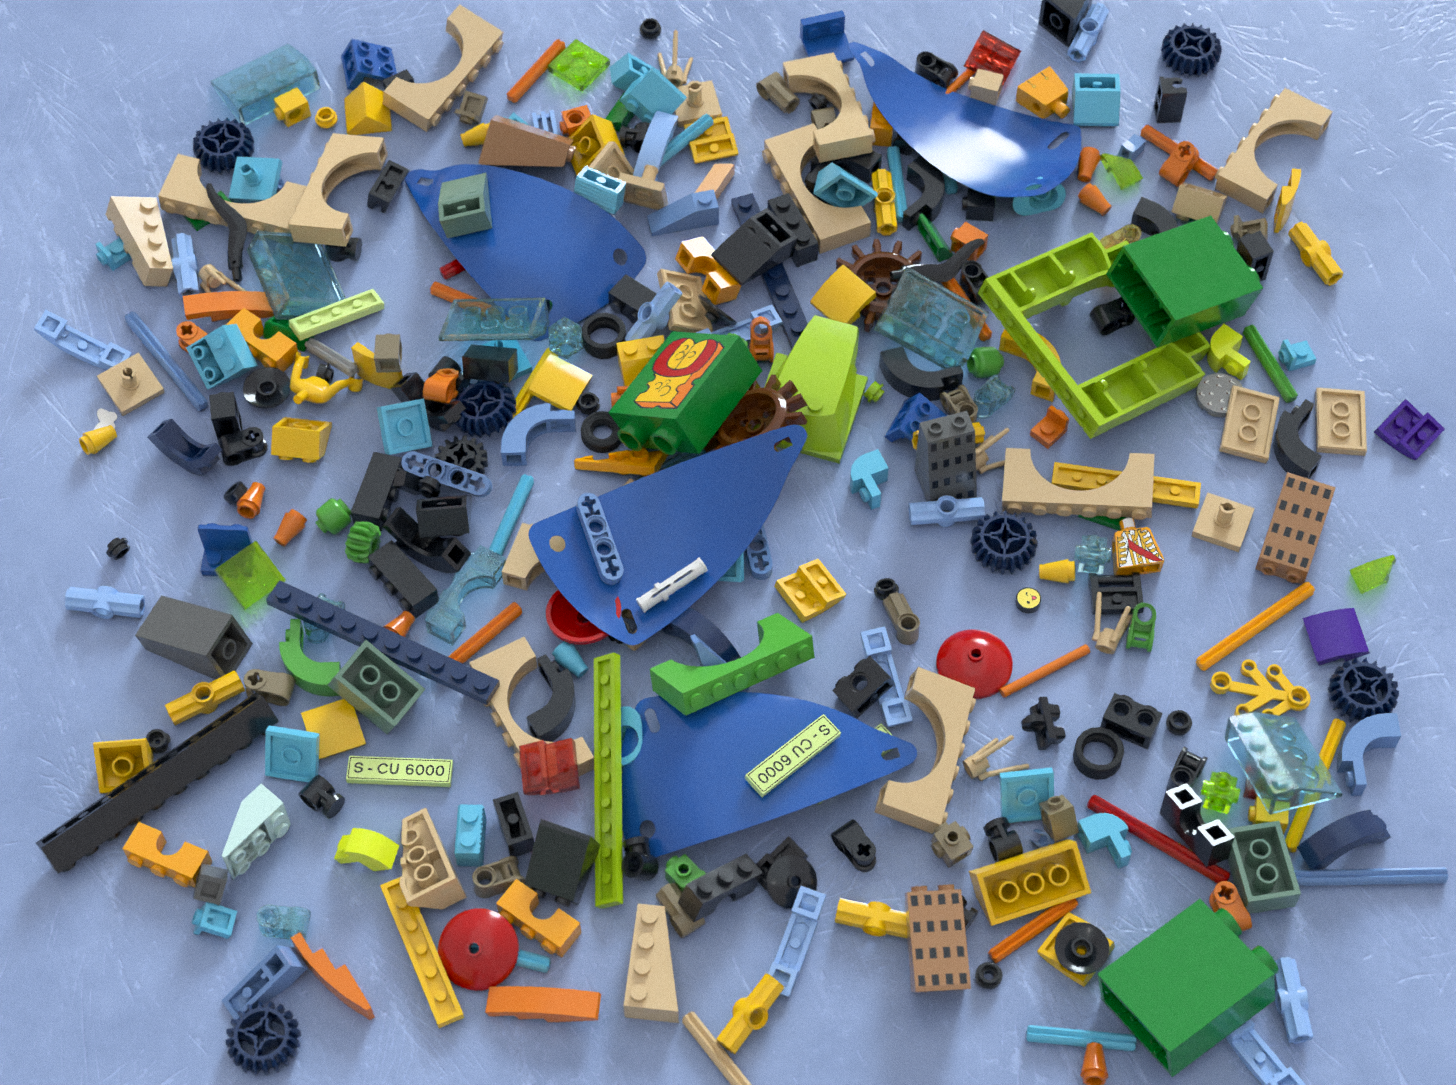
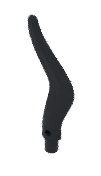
M208 183L206 185L208 198L229 228L228 268L232 271L233 281L239 282L243 280L241 273L243 268L242 251L247 235V224L245 219L216 193L212 184Z
M976 239L970 241L942 264H910L901 266L899 270L890 271V278L892 281L903 278L904 281L925 279L947 282L958 274L963 263L967 261L978 247L984 244V240Z

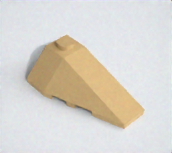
M427 808L402 819L401 844L403 845V857H401L400 862L402 866L400 887L407 904L415 907L445 909L466 898L460 880Z

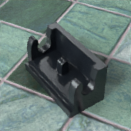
M1159 77L1153 105L1156 123L1181 122L1187 97V88L1173 87V84H1182L1183 80L1181 78Z
M389 160L368 193L367 207L373 209L375 204H379L382 207L381 212H386L388 205L406 179L410 169Z

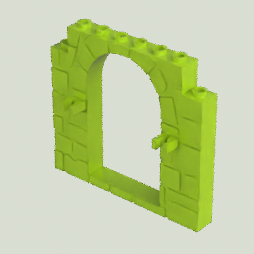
M1092 232L986 278L978 291L983 301L997 319L1002 322L1003 327L1027 355V358L1041 376L1045 378L1047 384L1058 398L1062 400L1064 406L1078 424L1083 427V430L1090 439L1196 388L1205 376V373L1196 362L1201 361L1211 347L1207 339L1199 332L1155 348L1077 385L1027 319L1059 304L1062 307L1066 306L1073 297L1081 295L1086 291L1105 286L1114 287L1106 273L1122 247L1129 243L1126 240L1105 249Z

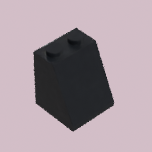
M1042 0L1038 24L1069 48L1079 30L1080 21L1085 18L1091 7L1092 0Z
M541 819L524 884L535 891L538 897L545 898L547 894L556 897L554 902L567 907L570 906V903L579 905L601 845L590 835Z

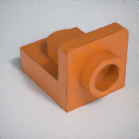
M1051 405L1047 409L1046 416L1030 430V436L1049 449L1067 432L1069 418L1062 410L1056 409Z

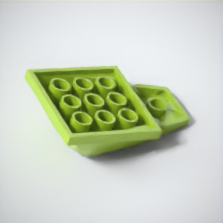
M814 315L789 355L776 353L765 386L771 374L776 375L781 383L779 389L791 380L798 389L795 395L801 393L807 402V406L795 411L802 412L807 419L806 425H800L807 432V439L800 451L802 454L838 464L841 462L868 383V377L857 374L855 366L858 353V326ZM761 424L755 425L753 430L759 428ZM782 440L776 447L786 449L793 444Z

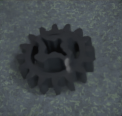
M466 435L463 436L462 440H458V437L454 436L453 442L446 439V446L438 447L439 453L435 454L436 459L483 475L485 474L484 467H488L487 450H484L483 443L477 444L476 438L473 437L468 441ZM435 464L436 470L441 474L442 468L440 464ZM462 472L454 473L452 481L456 480V485L460 484L464 480V474Z

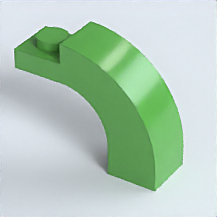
M290 619V629H286L285 632L286 642H279L280 654L287 674L295 678L297 686L311 694L329 697L340 696L328 686L330 681L340 671V662H317L306 657L303 653L304 629L300 619Z

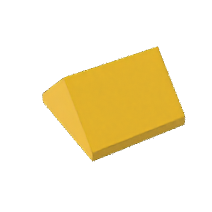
M363 82L344 98L347 135L392 131L390 109L382 104L383 91Z
M147 738L93 743L99 793H109L153 763L154 754Z

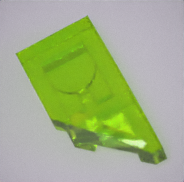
M1106 153L1100 155L1101 162L1107 173L1112 172L1121 190L1143 179L1131 159Z
M1390 555L1350 569V574L1360 593L1363 594L1384 583L1387 584L1396 558L1394 555Z

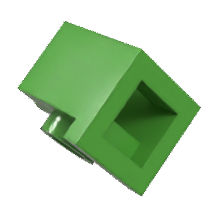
M683 854L680 858L677 855L673 856L665 866L667 868L665 869V879L670 884L675 882L681 892H683L687 883L706 874L686 854ZM684 869L687 871L685 874L680 873Z

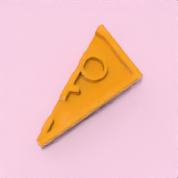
M642 448L640 451L624 450L608 453L609 458L593 460V455L576 458L574 465L575 469L615 472L621 475L639 474L646 477L658 472L668 454L660 450L648 452L645 448Z

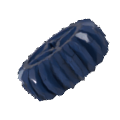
M1185 23L1181 27L1176 25L1173 30H1169L1163 39L1161 47L1163 61L1166 62L1167 67H1172L1173 72L1180 71L1181 75L1184 73L1188 74L1189 77L1192 74H1196L1198 77L1201 73L1207 75L1209 70H1214L1220 61L1222 52L1220 39L1216 37V33H1210V28L1203 29L1202 24L1199 27L1194 26L1193 23L1190 26H1187Z
M227 117L224 121H221L218 118L217 122L214 123L209 120L208 126L202 125L201 131H196V137L193 138V152L195 157L200 159L204 169L208 168L211 172L217 169L220 174L223 170L230 173V170L235 168L237 157L252 156L251 154L254 153V138L249 128L243 122L239 123L236 119L230 121Z
M478 380L475 384L469 382V387H461V393H458L455 398L456 400H454L461 401L466 408L460 413L461 418L455 423L464 434L468 433L471 437L476 434L480 438L484 434L490 437L492 432L496 431L499 433L500 428H506L507 422H510L513 419V415L516 414V399L512 390L504 382H482L481 380Z
M1006 510L1003 512V515H999L997 511L993 513V517L986 514L984 520L979 519L977 527L973 528L970 539L972 554H976V562L982 561L983 568L991 566L992 573L999 569L1002 575L1005 573V570H1009L1011 574L1015 572V568L1022 571L1024 565H1029L1032 558L1035 557L1038 546L1036 531L1032 530V523H1026L1025 516L1018 519L1016 512L1010 516Z
M1357 658L1353 659L1352 663L1346 660L1342 667L1338 666L1335 669L1334 674L1331 675L1329 680V701L1334 702L1333 710L1341 709L1340 716H1350V722L1354 719H1358L1360 722L1367 717L1377 714L1392 713L1399 697V691L1396 690L1398 682L1392 681L1393 673L1386 674V666L1379 668L1377 660L1372 664L1368 663L1367 658L1363 659L1362 663ZM1346 681H1348L1350 684L1349 688L1351 690L1349 693H1347L1344 688V683ZM1379 689L1383 697L1381 702L1378 701V695L1376 694V691Z
M259 1001L255 1009L248 1004V1012L244 1013L238 1010L240 1019H231L230 1023L233 1028L226 1031L227 1036L230 1037L225 1041L226 1046L230 1048L227 1051L230 1058H234L233 1062L236 1066L242 1065L241 1068L244 1072H248L251 1069L253 1075L257 1076L260 1069H262L264 1075L268 1076L269 1069L274 1068V1071L279 1073V1064L282 1063L288 1066L289 1061L287 1057L296 1058V1052L293 1048L300 1047V1041L297 1039L301 1037L300 1029H297L299 1023L297 1019H292L293 1014L291 1011L285 1012V1008L281 1004L275 1008L274 1003L270 1001L264 1007L263 1003ZM272 1021L284 1027L285 1035H279L278 1032L273 1031ZM268 1035L267 1039L264 1038V1041L259 1042L260 1037L263 1039L262 1036ZM242 1041H246L249 1045L254 1046V1055L248 1054L242 1049ZM276 1049L274 1052L268 1054L270 1050Z

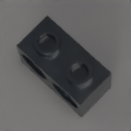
M220 392L209 395L211 420L217 439L219 440L220 437L226 434L242 431V418L234 392Z
M1114 693L1102 718L1100 727L1109 729L1117 734L1119 738L1148 750L1163 713L1153 706L1140 704L1127 695ZM1115 712H1122L1125 716H1119ZM1139 722H1145L1149 726H1142Z

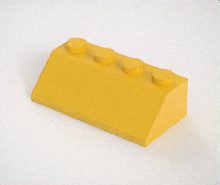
M1069 839L968 871L976 898L991 926L1092 893L1077 842Z

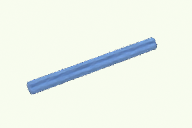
M131 311L129 314H126L124 317L126 323L198 411L207 408V399L136 312Z
M1444 867L1294 870L1299 886L1446 883L1448 880V871Z

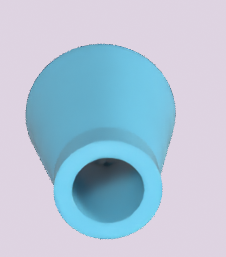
M564 641L552 652V655L555 657L554 661L564 668H568L577 678L582 677L589 669L574 644Z

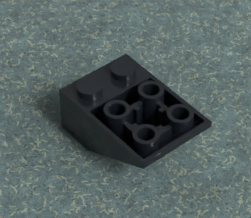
M766 208L750 217L712 252L711 256L743 286L792 257L798 237Z
M460 495L417 499L416 515L420 538L427 537L433 539L445 535L462 536L470 533L472 496Z

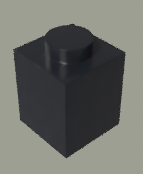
M968 187L967 197H962V210L966 211V220L993 221L995 196L984 194Z

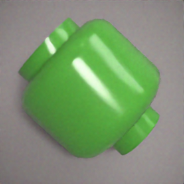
M993 346L974 348L967 357V368L976 378L995 377L1000 373L1004 365L1002 354Z
M330 498L316 510L318 520L315 523L324 533L329 531L336 535L351 523V510L341 498L338 500Z

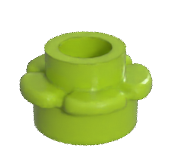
M874 381L863 394L868 399L867 402L870 403L873 400L876 403L885 392L882 390L883 384L880 385Z

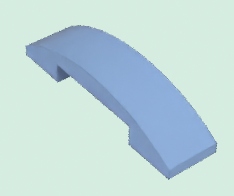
M656 111L641 146L633 176L642 177L645 165H652L659 171L669 139L673 136L678 116Z
M771 304L751 312L749 319L740 321L736 325L732 324L713 332L707 328L696 333L720 335L734 333L744 338L749 345L750 324L754 318L759 316L767 318L771 323L772 332L782 325V320ZM758 324L754 331L758 334H764L767 331V326Z
M45 310L34 327V330L59 349L77 359L105 370L128 359L132 352L112 342L106 345L68 326L67 320Z
M880 627L860 632L865 659L871 656L895 683L877 700L887 728L913 722L891 655L892 648L886 628Z
M800 886L786 931L768 973L784 986L780 995L786 997L790 996L799 976L826 899V894Z
M1251 1019L1225 1037L1242 1062L1262 1085H1305L1291 1067L1287 1069L1253 1029L1254 1023Z

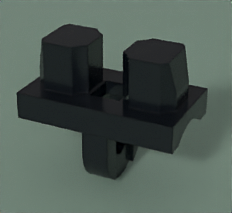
M1039 697V702L1029 708L1031 715L1026 716L1021 721V726L1024 731L1035 732L1038 750H1046L1051 744L1061 743L1066 735L1062 726L1053 725V721H1057L1060 718L1059 705L1048 703L1047 697Z

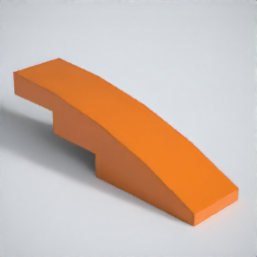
M225 291L183 296L187 320L209 316L212 322L230 319L243 308L260 319L273 317L276 314L284 315L280 293Z
M300 932L291 937L294 948L309 967V970L330 992L348 1007L367 1019L371 1020L374 1018L370 1004L345 964L335 969L323 948L312 953Z
M489 987L485 1013L490 1017L516 1016L519 1020L544 1018L547 1022L597 1021L601 994L592 991L550 987Z

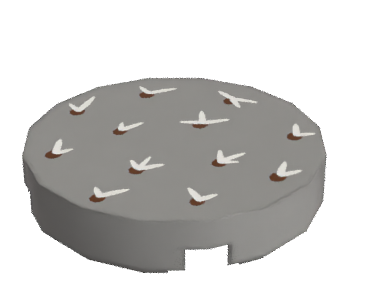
M1210 374L1203 378L1197 386L1196 401L1198 406L1202 410L1204 408L1212 416L1225 417L1232 386L1242 387V384L1228 374Z

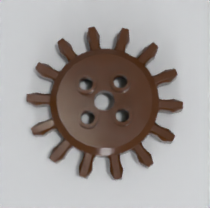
M874 239L872 245L873 253L867 255L856 244L852 246L851 255L856 260L853 264L838 257L836 269L842 265L846 266L876 292V298L859 312L866 317L864 320L865 332H870L874 321L879 320L885 321V328L888 334H893L894 320L901 317L910 328L915 327L916 317L911 311L914 308L927 315L930 314L932 303L920 298V295L937 297L938 285L921 283L925 279L904 281L902 278L892 281L890 278V271L899 270L901 266L919 264L922 258L920 250L913 253L907 259L901 256L902 241L897 240L891 253L882 252L879 239ZM887 287L889 291L887 293H880L877 291V288Z
M771 374L765 388H760L755 380L704 447V450L707 453L713 449L717 450L789 425H806L807 419L803 413L795 411L807 406V402L801 393L795 395L798 389L791 380L780 389L781 383L776 375ZM761 424L759 428L753 430L755 425ZM789 437L782 439L788 443H792ZM780 440V441H778V442L775 443V445H774L775 451L779 452V451L777 450L776 446H777L782 440Z

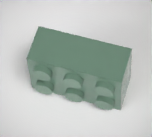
M367 640L363 642L328 684L331 689L386 734L397 725L425 691L423 686Z
M1280 821L1228 828L1235 838L1227 860L1234 885L1249 914L1295 907L1301 892Z

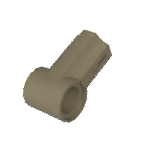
M773 72L756 83L759 95L765 100L770 99L784 113H792L799 105V98L786 87L783 77L778 72Z
M895 592L890 594L883 600V606L896 630L897 640L902 644L911 645L918 640L920 620L917 615L913 614L903 593Z
M675 882L668 883L656 894V899L661 906H665V911L669 915L670 922L677 934L684 938L705 925V919L702 918L693 922L678 904L682 892Z

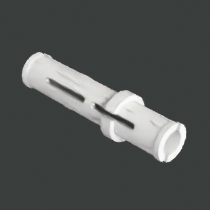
M697 558V560L662 583L657 582L654 584L653 589L637 598L636 601L645 613L662 600L664 602L669 599L668 596L704 572H707L708 569L703 561Z

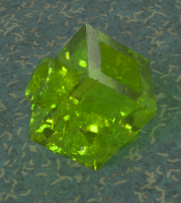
M1212 771L1209 780L1204 779L1200 795L1205 796L1202 808L1228 814L1232 803L1237 804L1241 788L1236 787L1238 778L1226 772Z

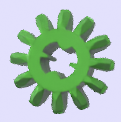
M355 522L350 528V533L347 535L345 543V554H347L348 559L357 563H369L368 556L379 549L381 542L379 526L370 522Z

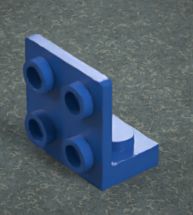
M843 10L800 19V39L807 57L834 53L837 60L841 61V63L854 60V56L848 48L849 41L845 34V15Z
M351 39L341 55L347 89L355 90L364 81L365 77L384 80L397 74L393 52L390 47Z
M918 393L903 402L884 437L890 442L899 438L904 439L905 437L911 441L913 439V432L919 430L920 422L947 415L921 393Z
M215 523L198 525L197 530L204 547L200 570L202 576L252 577L256 551L247 526L239 524L227 526Z

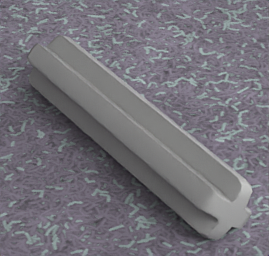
M310 338L305 342L307 351L346 375L354 377L355 373H358L359 368H357V364L315 338Z

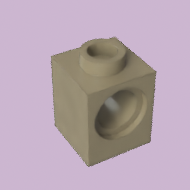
M387 333L375 336L374 362L377 372H401L403 348L400 334Z
M1063 794L1053 796L1047 801L1039 803L1044 830L1055 842L1079 833L1074 806Z

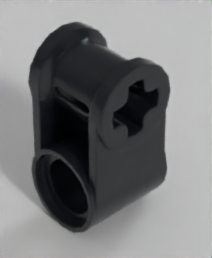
M929 51L918 54L915 73L947 89L948 83L958 76V70L952 63L946 62Z
M969 260L962 265L959 283L972 304L978 307L983 302L978 291L984 280L988 278V275L979 262Z
M1122 297L1096 306L1089 314L1101 335H1109L1118 329L1130 326L1135 321V315Z
M249 427L236 433L226 434L218 440V445L222 449L221 456L223 462L227 466L238 465L241 462L261 457L268 449L263 432L257 427Z
M1184 746L1171 771L1166 787L1167 791L1184 785L1177 783V780L1188 784L1192 789L1196 779L1201 775L1208 758L1205 756L1203 758L1189 752L1188 748Z
M854 819L831 833L832 841L858 871L868 872L875 867L876 847Z

